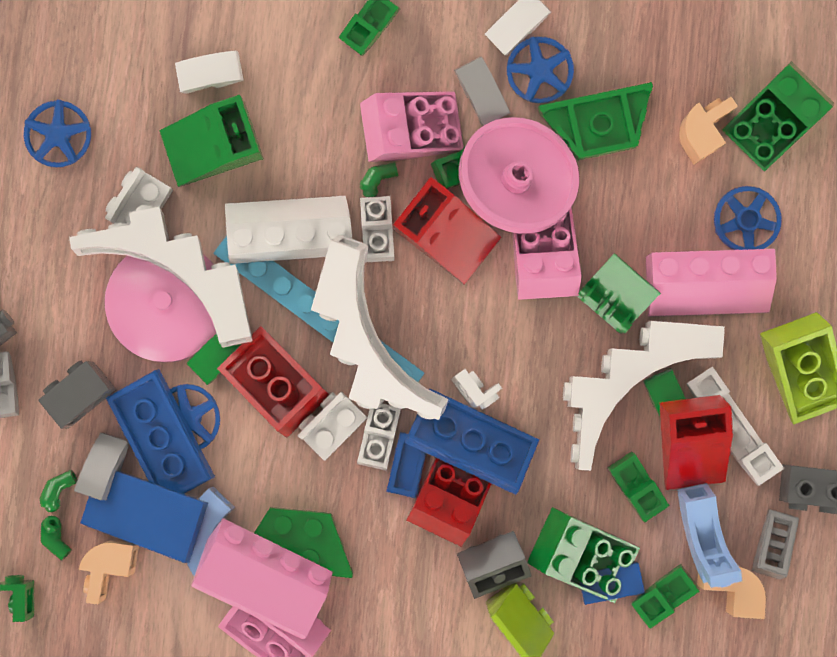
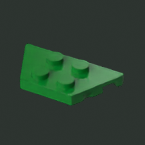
M650 82L544 104L538 107V111L552 130L567 144L577 160L635 149L639 144L653 84Z
M270 507L254 534L332 571V576L353 577L352 567H350L345 548L331 513Z

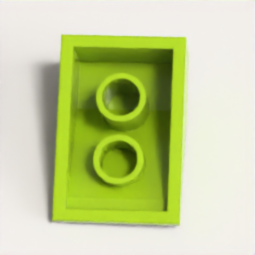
M815 312L760 333L767 362L793 425L837 409V345L832 326L819 313Z
M514 583L504 587L486 601L490 617L521 657H541L555 634L550 627L554 621L543 607L539 611L531 602L535 596L525 583L520 586Z

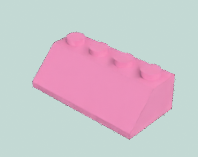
M775 249L656 252L646 256V280L661 294L648 306V316L769 313L776 284Z
M223 518L207 539L191 586L304 640L327 597L333 572Z

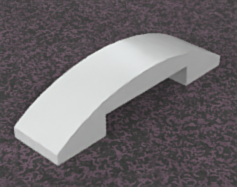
M713 366L687 383L694 398L721 395L732 406L733 439L730 452L757 486L784 469L768 444L762 442L729 395L730 390Z

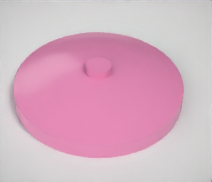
M502 118L482 126L472 135L461 155L459 181L467 202L485 221L499 229L513 233H535L555 225L569 211L578 193L579 171L570 148L554 131L533 120Z
M204 255L206 270H211V266L214 264ZM126 256L113 271L105 293L106 316L116 338L132 353L147 360L157 362L182 361L193 357L216 334L212 318L204 304L189 286L171 272L149 261L131 256Z

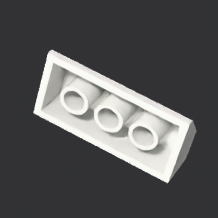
M346 196L225 204L230 264L326 257L332 239L338 235L352 239L351 220Z

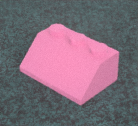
M232 606L218 626L256 657H313L331 631L320 619L316 618L307 637L303 640Z

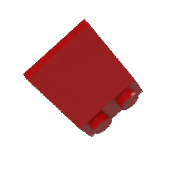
M260 326L252 334L253 341L242 343L217 369L277 432L288 438L330 394Z

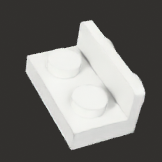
M136 167L133 172L129 171L124 177L121 184L123 189L118 197H113L108 203L105 219L112 223L131 225L129 212H134L137 207L143 205L159 206L162 209L173 189L147 174L139 167Z
M464 369L451 379L471 408L478 406L481 409L486 408L500 398L497 394L502 389L500 384L493 385L482 393L480 388L484 385L473 371L468 373Z
M332 392L320 404L323 410L316 417L310 414L298 426L302 431L297 436L304 440L324 461L367 419V416L343 392H340L337 396Z

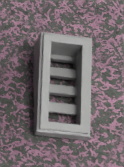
M771 509L767 511L754 557L753 572L776 579H783L788 576L799 522L798 517ZM773 522L789 526L788 530L785 531L773 527ZM771 534L785 538L784 543L770 539ZM768 547L781 550V555L768 552ZM765 560L777 562L778 566L765 564Z

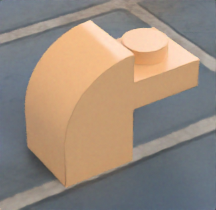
M732 97L723 102L718 98L704 109L698 103L684 117L679 131L680 142L694 165L720 149L726 143L714 124L738 107Z
M110 540L95 546L86 553L79 566V570L91 571V574L86 576L83 591L87 594L86 603L100 604L106 600L110 574L129 577L135 573L138 545L125 540Z
M739 566L742 582L732 583L727 587L713 588L710 587L708 582L703 583L698 573L697 585L704 590L727 591V613L733 617L765 619V590L759 578L751 571Z

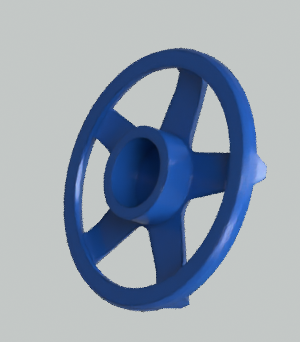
M530 37L521 42L512 51L507 63V78L510 86L518 96L532 103H548L558 99L568 90L574 75V65L570 52L559 42L547 37ZM538 43L549 44L557 48L560 53L545 59ZM529 45L531 62L513 64L516 55ZM564 60H566L568 65V77L565 84L553 73V69ZM512 73L529 76L530 82L526 94L516 86ZM545 82L559 91L547 98H534L540 85Z
M62 100L46 102L38 106L24 122L25 146L31 156L43 165L49 167L69 166L77 162L86 153L90 145L91 126L83 111L72 103ZM54 107L53 119L50 124L35 121V118L41 112ZM64 107L75 111L82 118L83 122L66 125L64 123ZM30 129L45 136V140L37 152L33 149L30 141ZM86 131L84 146L76 155L70 144L71 136ZM53 147H59L68 160L64 162H51L43 158Z
M742 186L729 191L720 199L715 209V232L721 241L733 250L765 249L775 241L781 229L782 216L777 202L768 192L757 187ZM744 191L759 193L749 207H744L733 195ZM766 199L774 207L776 222L761 217L760 210ZM727 202L735 213V218L721 225L720 213L723 205ZM755 229L774 231L765 243L754 247ZM741 230L745 247L731 242L725 236V233Z
M182 384L171 388L172 394L177 392L179 408L191 431L204 440L203 443L199 444L200 448L207 447L216 437L220 427V411L215 399L205 389L196 385ZM186 389L200 392L208 401L197 406H191ZM214 409L215 426L210 434L201 424V419L204 414Z

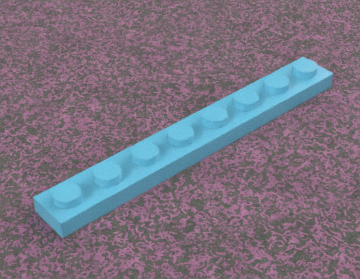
M226 235L213 254L224 262L229 263ZM275 261L230 264L236 265L241 275L331 342H334L339 320H325L319 316L320 313L311 310L316 294L314 290ZM382 342L391 358L407 375L419 382L425 373Z

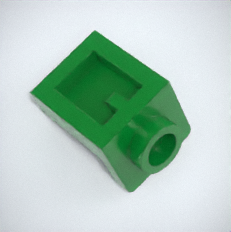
M24 575L5 576V581L0 582V591H13V595L10 596L8 603L9 613L13 614L12 622H26L34 617V580H24Z

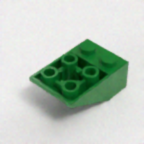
M791 61L722 131L765 172L833 108L834 102Z
M241 95L210 104L159 130L178 187L264 159L246 104Z
M552 507L527 563L545 575L607 600L608 597L581 585L580 582L586 586H591L597 581L603 592L610 596L616 595L621 589V582L616 578V574L620 566L625 568L634 563L640 547ZM610 568L609 570L612 573L611 575L601 576L597 570ZM615 581V588L608 590L610 582ZM612 599L608 601L616 603L617 599Z

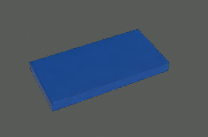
M160 369L152 371L106 398L149 482L185 494L215 478Z
M429 388L430 391L449 399L446 409L439 420L435 418L425 419L417 414L404 443L516 495L520 490L539 439Z
M116 471L107 500L101 501L89 496L80 524L180 562L189 563L208 502L133 475Z

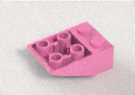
M455 92L375 93L360 103L369 162L405 160L459 152L464 148Z
M572 208L569 209L559 222L543 231L535 233L512 232L518 300L579 296L581 270Z

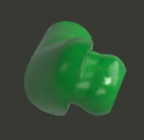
M396 162L377 165L368 169L360 181V189L363 190L364 197H376L379 193L377 187L382 180L398 176Z
M69 470L46 482L39 501L41 507L45 508L47 512H55L60 508V499L58 498L61 490L77 484L78 480L73 470Z
M52 515L46 517L41 523V543L58 559L63 561L72 549L61 540V522L59 518Z

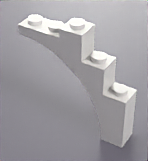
M143 205L137 207L136 211L129 212L131 225L114 223L109 225L106 230L96 232L95 229H85L79 231L77 236L69 237L71 249L77 256L101 253L127 255L149 261L171 272L189 286L204 304L212 318L222 348L253 341L236 265L223 262L212 265L211 270H206L202 246L198 236L185 233L174 237V240L169 241L164 214L159 206Z
M338 235L330 241L311 310L320 313L319 316L325 320H339L330 355L338 357V360L343 364L359 365L349 399L356 401L359 406L366 409H378L384 400H387L393 407L400 409L408 408L416 411L419 416L425 419L435 418L439 420L446 409L449 399L428 390L407 375L391 358L378 338L372 324L364 293V266L368 245Z
M649 321L646 322L645 328L642 327L640 330L639 341L640 346H644V351L609 349L607 355L602 356L601 372L606 373V379L569 377V382H564L563 400L568 401L567 407L579 408V414H574L573 432H578L577 444H572L571 462L575 463V468L591 471L595 446L603 425L616 404L634 385L653 372L677 362L723 357L725 327Z

